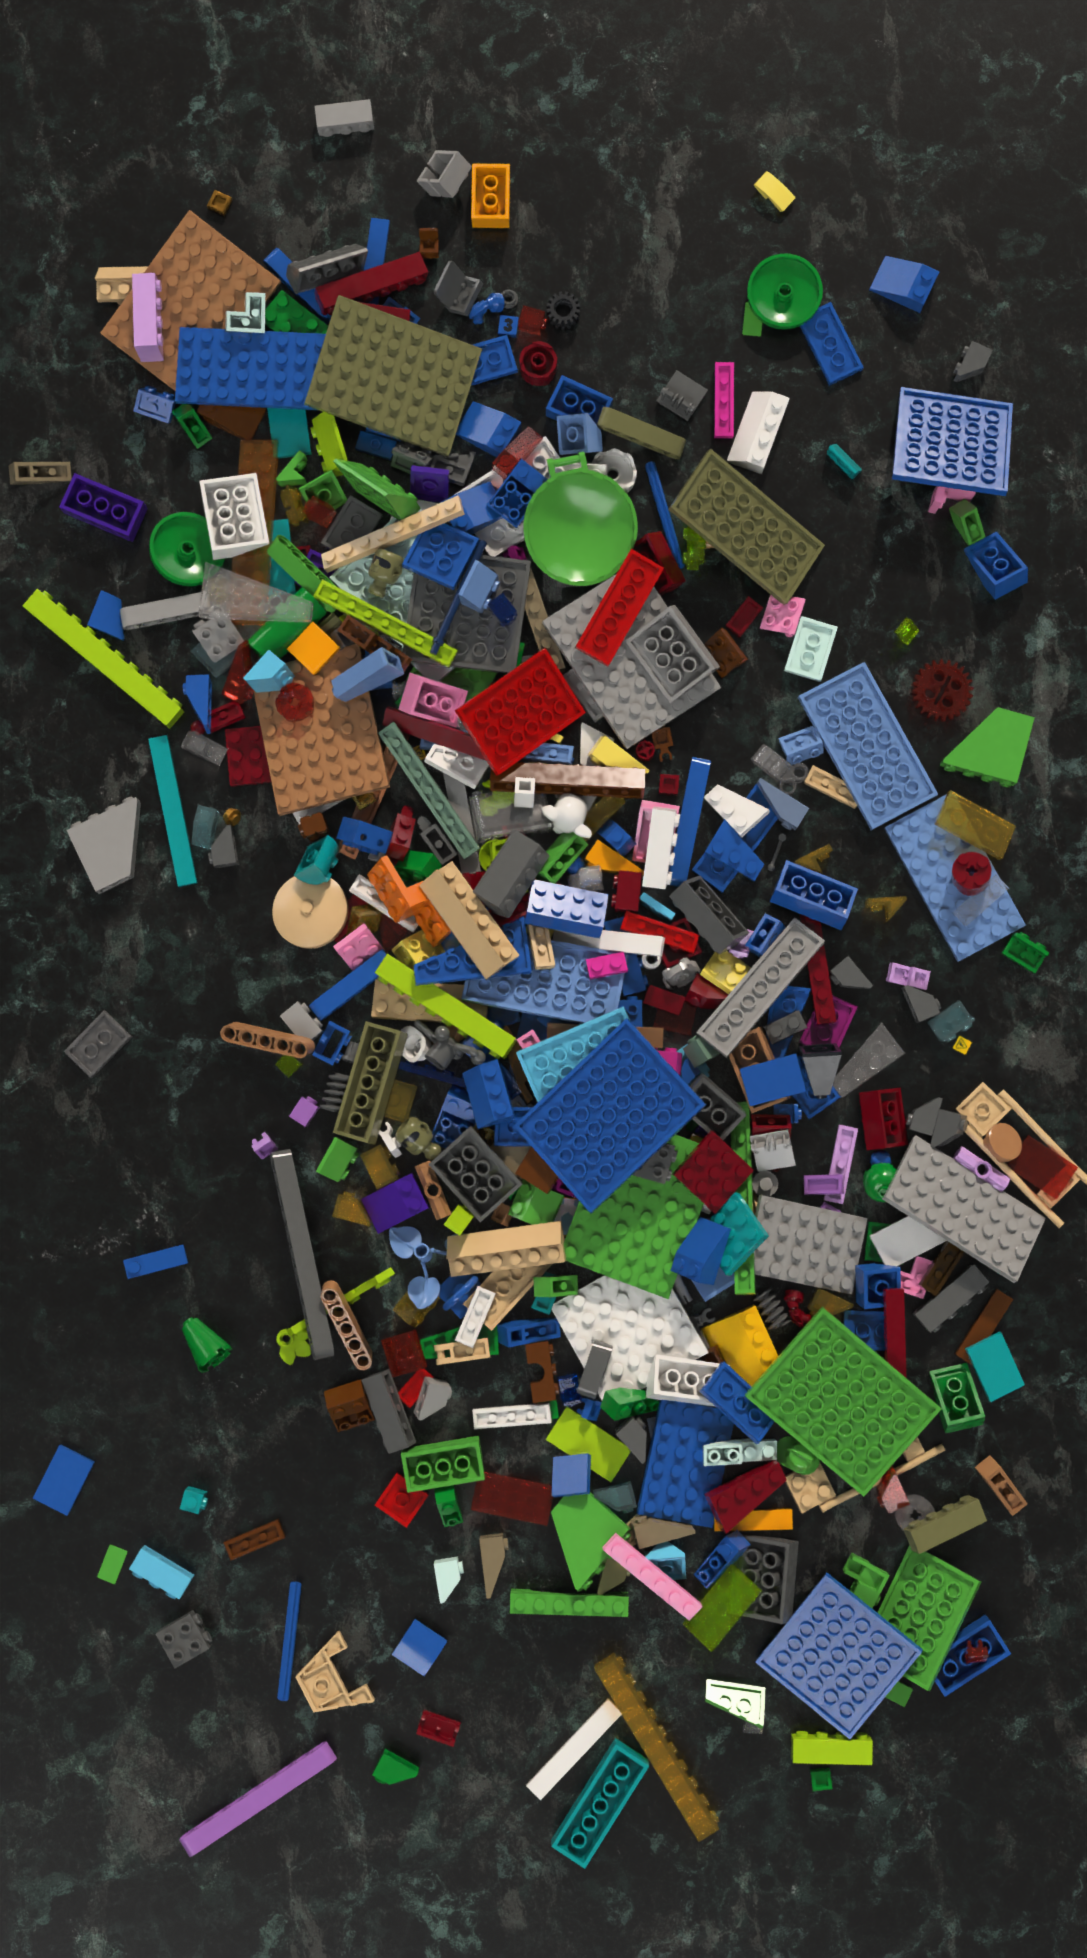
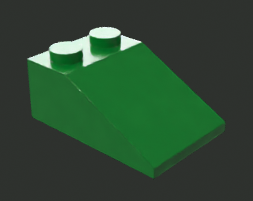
M963 1363L930 1371L929 1374L936 1404L941 1407L939 1416L945 1434L983 1425L985 1414L968 1364Z

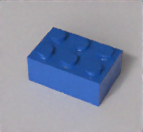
M562 375L546 407V416L557 421V416L588 413L597 425L602 407L612 408L613 398Z

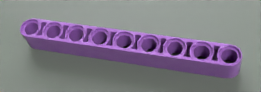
M327 1741L320 1743L185 1833L179 1841L189 1857L197 1854L332 1764L337 1759L336 1755Z

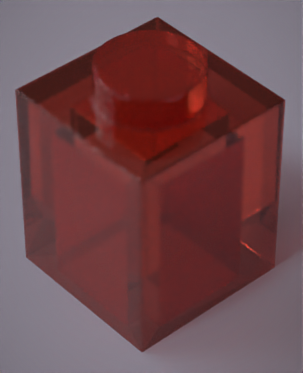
M523 305L518 321V330L540 336L541 330H545L548 319L545 318V311Z
M312 496L306 502L303 511L309 520L325 528H328L337 513L331 504L315 496Z

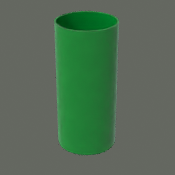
M301 587L246 643L260 658L270 650L281 659L289 652L287 648L312 622L317 624L327 612L307 590Z

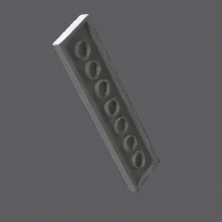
M794 918L697 1031V1035L727 1058L822 947L825 940Z

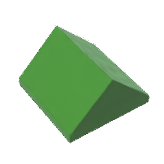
M332 470L299 488L301 496L315 520L342 506L347 501Z

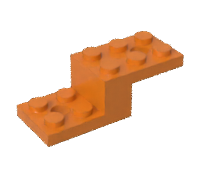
M388 856L381 857L367 876L370 883L374 885L380 900L383 901L388 909L389 915L394 919L395 923L414 916L432 947L440 945L451 933V930L419 885L422 882L406 888Z

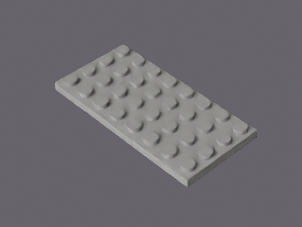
M916 1135L912 1138L883 1197V1200L1013 1283L1018 1281L1046 1219L1006 1192H1000L959 1162L937 1148H932L929 1143Z

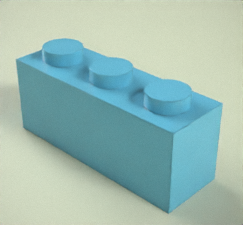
M146 1545L141 1548L129 1570L133 1571L132 1574L135 1577L148 1580L152 1587L163 1589L166 1591V1595L172 1599H180L194 1577V1574Z

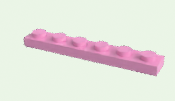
M617 1533L602 1547L603 1551L689 1621L703 1607L701 1602Z

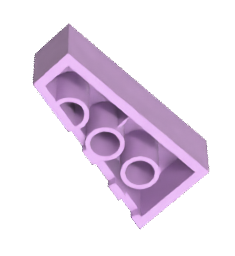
M155 273L132 274L135 350L141 362L164 361L163 320L160 311L162 310V300L159 296V292H162L161 280L157 279Z

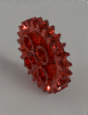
M940 659L938 664L933 660L931 666L926 663L924 666L925 670L920 668L918 671L920 675L916 674L914 676L918 682L915 681L911 684L913 687H916V689L911 691L912 694H916L912 701L919 702L915 707L923 708L921 714L925 711L928 712L927 718L934 715V721H936L941 716L943 722L946 720V716H948L952 720L953 714L959 717L961 715L960 711L965 712L967 710L964 705L969 706L971 704L967 699L973 698V695L969 693L974 689V687L969 686L973 680L966 679L969 672L963 674L964 667L958 669L957 662L952 666L950 660L946 664H944L943 659ZM934 674H940L943 680L940 682L936 681ZM947 676H951L937 705H934V701L940 693V688L944 685ZM951 683H957L959 690L952 689ZM925 691H932L934 698H928L925 695ZM948 699L951 706H944L942 700Z

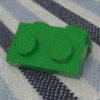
M1022 932L1014 933L1001 954L1035 974L1044 958L1049 955V952L1046 951V947L1041 943L1036 942L1035 944L1030 941L1028 935Z

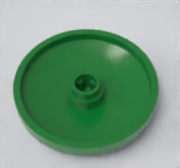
M787 253L776 254L760 262L753 270L747 287V299L754 315L764 324L776 329H793L807 323L816 314L823 296V285L816 268L806 259Z
M191 512L174 513L163 518L152 531L149 541L150 558L156 570L167 580L182 586H198L213 579L222 568L225 559L213 560L205 517Z

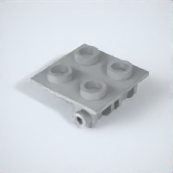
M788 1130L750 1136L751 1151L754 1153L758 1172L796 1166Z

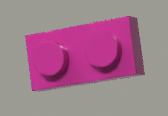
M624 952L586 959L590 980L628 972Z

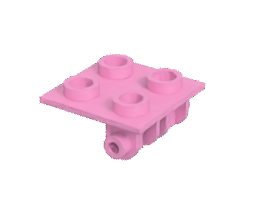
M770 594L760 629L785 633V636L791 638L796 633L806 599L791 597L789 602L783 605Z

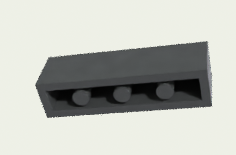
M970 1263L944 1285L937 1296H931L912 1314L928 1332H937L942 1328V1322L947 1318L950 1320L957 1315L958 1312L956 1310L961 1306L966 1307L973 1300L972 1297L976 1293L979 1295L984 1292L989 1281L975 1264Z
M390 1369L362 1379L364 1391L369 1399L370 1409L374 1413L377 1428L381 1432L383 1444L388 1454L408 1448L416 1443Z

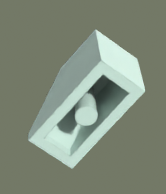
M458 1556L439 1559L434 1562L440 1603L446 1601L460 1581L461 1574L464 1573L462 1561L459 1562Z

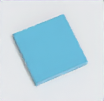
M645 892L640 896L639 904L667 923L672 921L675 916L674 912Z

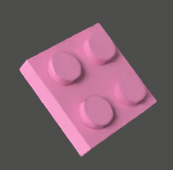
M362 924L333 946L352 971L384 949L365 924Z

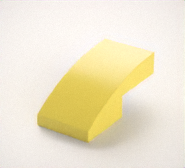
M768 171L754 184L765 199L769 198L780 212H783L795 199V196Z

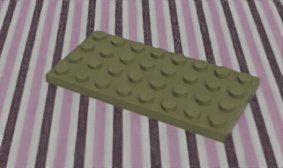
M712 449L706 452L668 509L783 605L789 602L825 546Z

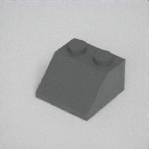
M637 1415L636 1417L632 1416L624 1420L615 1429V1433L643 1464L646 1459V1423Z

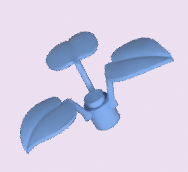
M414 1227L390 1228L389 1240L394 1253L404 1259L410 1258L414 1253L418 1260L421 1261L425 1277L418 1276L410 1281L408 1295L417 1309L427 1308L438 1298L440 1283L436 1278H428L425 1263L431 1260L432 1253L447 1255V1251L430 1249L426 1244L422 1243L421 1234Z

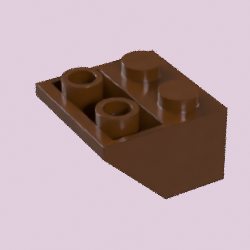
M361 1379L324 1391L327 1410L338 1432L375 1420Z

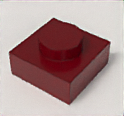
M660 774L659 794L678 795L680 775Z

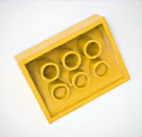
M754 1304L701 1328L709 1346L712 1347L717 1344L726 1361L725 1363L751 1387L778 1357Z

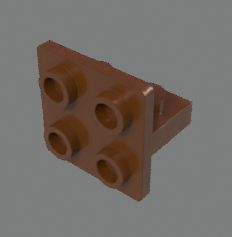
M719 629L704 644L720 666L716 671L721 678H724L733 669L748 660L726 629Z

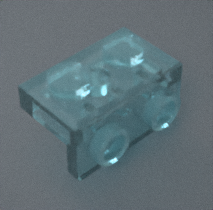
M958 1000L927 1023L939 1041L950 1042L957 1037V1032L960 1030L966 1031L972 1027V1022L975 1021V1018L970 1016L961 1001Z

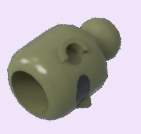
M378 549L375 552L368 571L369 576L374 579L373 583L369 586V593L381 598L386 595L387 584L394 585L402 573L403 557L385 549Z
M416 1117L406 1119L396 1131V1140L413 1155L423 1152L428 1160L433 1161L441 1152V1147L431 1142L433 1133L427 1123L421 1122Z

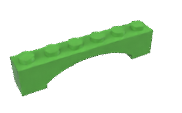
M511 1589L510 1614L628 1617V1592H607L598 1595L597 1593L567 1594L533 1591L530 1589Z

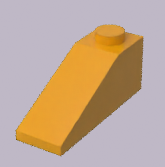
M599 840L596 841L585 857L586 866L593 871L597 869L601 872L618 874L619 870L641 872L642 877L644 876L642 869Z

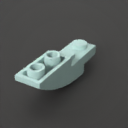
M750 1438L703 1445V1466L777 1460V1440L762 1439L759 1444H755Z

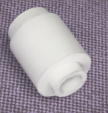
M642 955V963L646 969H656L661 963V957ZM653 957L654 963H648L647 958Z

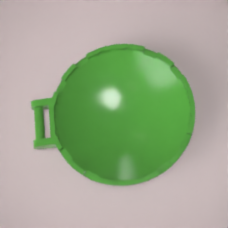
M584 451L578 452V455L555 460L552 458L546 459L550 478L533 494L524 516L523 533L528 552L535 564L545 574L561 583L587 586L605 581L619 571L628 553L635 546L638 523L633 503L628 494L612 478L599 472L588 470ZM580 462L581 468L555 472V467Z

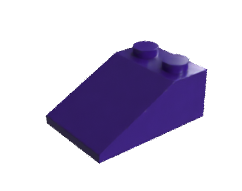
M413 1173L361 1199L378 1234L430 1208Z

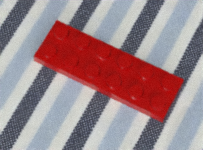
M631 549L575 648L608 667L664 567Z

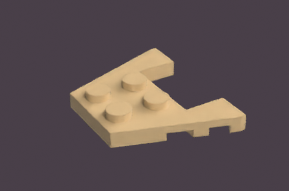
M340 1630L296 1675V1679L313 1712L375 1701L367 1684L348 1693L330 1658L348 1647Z

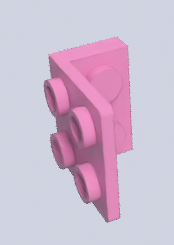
M936 486L928 512L935 514L938 508H942L946 498L956 501L966 499L971 502L976 492Z

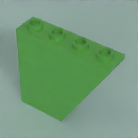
M997 707L941 761L940 766L949 772H955V770L963 772L962 775L967 777H981V780L985 782H992V780L1000 782L999 785L1003 787L1014 786L1018 782L1035 717Z
M591 1492L584 1495L564 1496L551 1511L572 1581L577 1591L587 1590L593 1583L592 1577L595 1574L599 1575L606 1567L604 1563L608 1558L612 1559L611 1556L603 1551L602 1547L615 1533L627 1542L631 1537L629 1533L632 1530Z

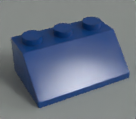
M498 1059L477 1065L462 1073L478 1129L515 1119Z

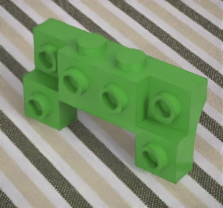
M851 1552L843 1568L845 1574L855 1578L849 1591L873 1609L874 1606L878 1605L881 1598L880 1593L890 1575L888 1572L870 1564L868 1560Z

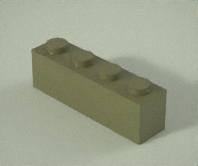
M967 1495L960 1498L959 1502L943 1506L941 1511L928 1513L925 1516L926 1518L910 1522L909 1526L903 1528L911 1550L921 1554L986 1522L987 1519L979 1499Z

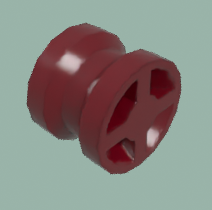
M641 741L636 747V757L643 762L650 761L654 756L655 748L650 741Z

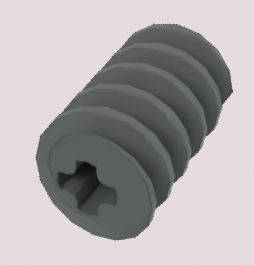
M334 1072V1075H328L332 1082L326 1083L330 1090H324L328 1097H322L326 1104L319 1107L339 1113L338 1110H340V1103H342V1096L345 1093L344 1088L347 1086L346 1081H348L349 1076Z
M773 1286L760 1291L752 1300L753 1302H760L756 1307L757 1309L763 1308L760 1316L767 1315L764 1323H771L767 1328L768 1330H775L791 1321L785 1320L788 1316L787 1313L781 1314L784 1307H777L781 1302L780 1299L773 1300L777 1295L776 1292L770 1293Z

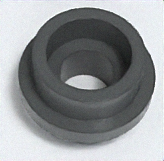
M505 290L501 293L504 297V308L511 309L517 305L518 295L515 291ZM506 298L512 299L511 302H506L505 300Z

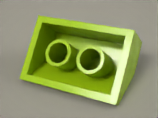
M322 412L312 419L313 427H310L313 439H318L319 444L316 445L318 455H322L324 462H321L324 474L332 470L335 477L341 476L343 474L333 461L335 459L348 461L334 415Z

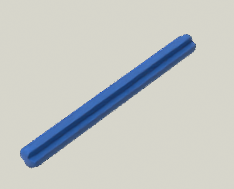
M654 461L645 464L666 541L679 568L683 569L685 564Z
M296 1581L291 1582L289 1588L277 1697L280 1701H288L290 1694L302 1586L300 1582Z

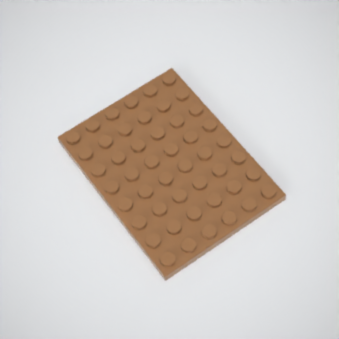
M189 210L144 272L155 273L157 279L161 280L162 292H159V296L162 300V310L160 311L163 320L164 361L141 362L135 350L133 289L100 333L176 392L180 327L225 329L226 311L245 312L246 292L265 293L266 304L281 281Z
M357 644L339 650L315 676L299 660L287 662L285 664L295 675L293 682L288 687L280 691L259 693L254 691L279 816L390 788L370 691L347 702L336 698L332 692L333 685L331 680L363 660L361 647Z

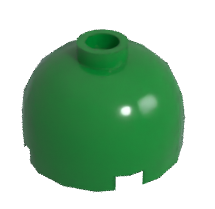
M889 1163L872 1165L871 1169L867 1172L865 1171L862 1179L866 1194L877 1202L885 1203L886 1201L883 1200V1197L897 1169L893 1168V1165Z

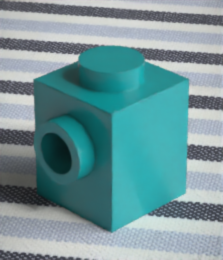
M188 1486L184 1491L180 1509L199 1514L202 1509H206L208 1498H206L207 1491Z

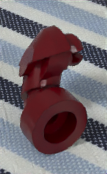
M786 1290L784 1301L789 1307V1317L798 1327L803 1328V1325L811 1320L810 1314H805L798 1308L803 1303L804 1293L798 1290Z

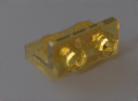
M407 1291L392 1310L407 1324L416 1327L423 1322L429 1310L436 1306L439 1297L432 1305L420 1310L412 1302Z

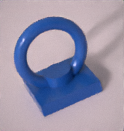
M473 1274L455 1277L450 1275L440 1285L439 1297L445 1302L443 1309L447 1311L451 1308L462 1319L468 1310L463 1303L472 1295L477 1286L481 1285L479 1278Z

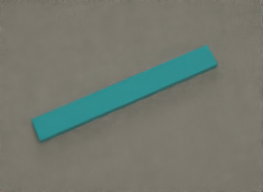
M168 735L149 738L177 885L182 887L196 884L198 882Z

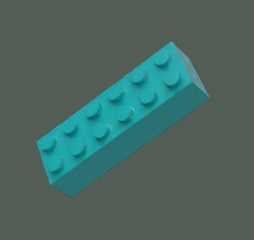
M615 1738L552 1837L551 1847L585 1869L649 1767L648 1759Z

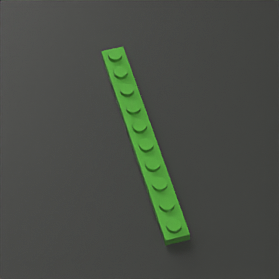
M736 1102L746 1111V1116L731 1132V1149L752 1168L751 1112L747 1102ZM751 1173L735 1192L741 1194L753 1212ZM754 1252L734 1272L735 1295L756 1294Z

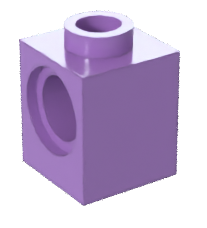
M309 1096L307 1098L301 1097L289 1117L308 1127L320 1108L316 1105L318 1102Z

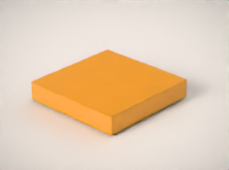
M314 622L287 648L314 676L341 649Z

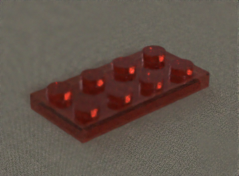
M484 1471L485 1480L476 1481L471 1510L548 1525L553 1500L552 1485Z

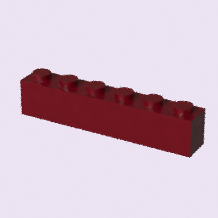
M419 251L315 288L314 296L323 316L327 314L332 315L338 295L357 302L368 303L375 297H385L392 291H403L412 284L420 285L424 283L427 279L428 270Z

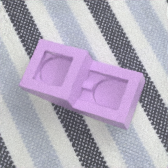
M890 963L886 981L927 990L931 971Z

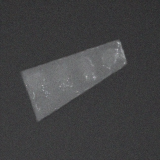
M882 1022L835 1076L833 1087L841 1098H844L905 1054Z

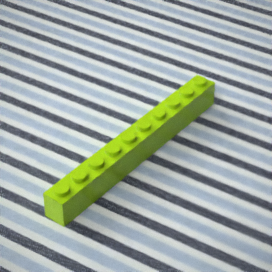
M36 589L23 604V607L170 729L184 713L180 708L182 704L175 698L172 700L166 696L168 692L161 686L156 688L152 684L153 680L148 675L144 674L142 676L137 672L139 668L132 662L127 664L123 660L125 657L119 651L115 650L113 652L109 649L111 645L103 638L97 639L95 637L96 632L89 626L84 628L80 624L82 621L74 614L72 616L66 613L68 609L60 602L56 605L52 601L53 597L44 590L42 593Z

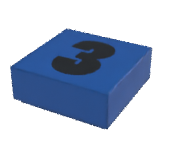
M500 315L498 335L517 338L519 317Z

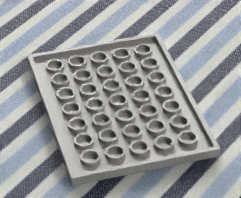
M614 575L543 620L542 624L627 750L718 691L721 687L713 674H710L670 703L625 642L668 608L655 587L650 592L608 667L575 648L616 576Z

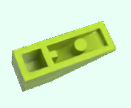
M458 1204L444 1225L460 1236L474 1215L464 1204Z

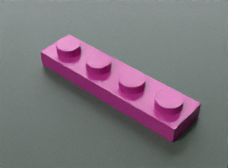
M715 362L714 438H733L734 362Z

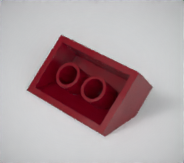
M661 531L647 533L635 542L633 550L664 567L654 585L660 596L675 590L686 582Z
M901 1088L860 1092L859 1102L862 1111L866 1149L874 1150L908 1145Z

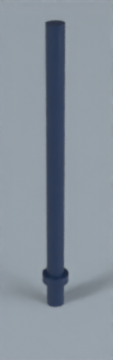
M480 540L437 636L433 638V645L430 653L433 655H437L440 646L444 644L445 635L461 602L458 594L475 560L479 561L487 545V542L484 540Z

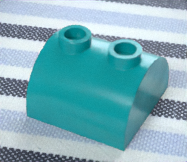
M327 835L307 846L294 876L308 884L318 885L323 882L326 883L332 876V873L329 872L330 867L333 868L339 860L336 857L339 850L336 841Z

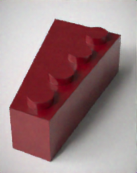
M769 1460L704 1495L720 1530L727 1534L787 1479L780 1463L776 1460Z

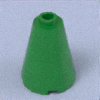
M191 1317L183 1323L182 1332L197 1368L201 1373L209 1371L207 1367L211 1365L215 1368L230 1355L229 1351L233 1350L232 1347L201 1320Z

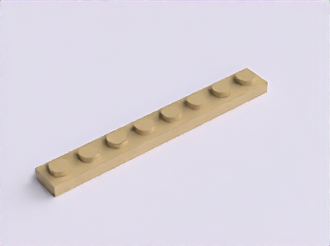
M455 496L321 554L324 570L329 573L369 556L378 549H385L465 515L460 497Z

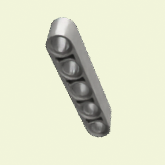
M199 592L124 607L120 609L123 629L132 630L211 614L214 612L211 593Z

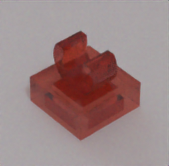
M981 1639L978 1640L977 1648L972 1647L971 1641L967 1642L966 1663L987 1661L988 1650L987 1647H983Z

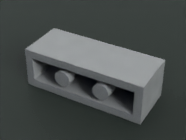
M370 99L315 106L319 136L329 137L340 133L347 135L351 132H368L374 129Z

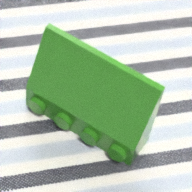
M341 459L333 461L357 493L400 521L414 515L421 509L417 503L418 499L412 493H405V490L400 485H393L389 478L385 475L381 477L373 467L370 466L368 468L363 464Z

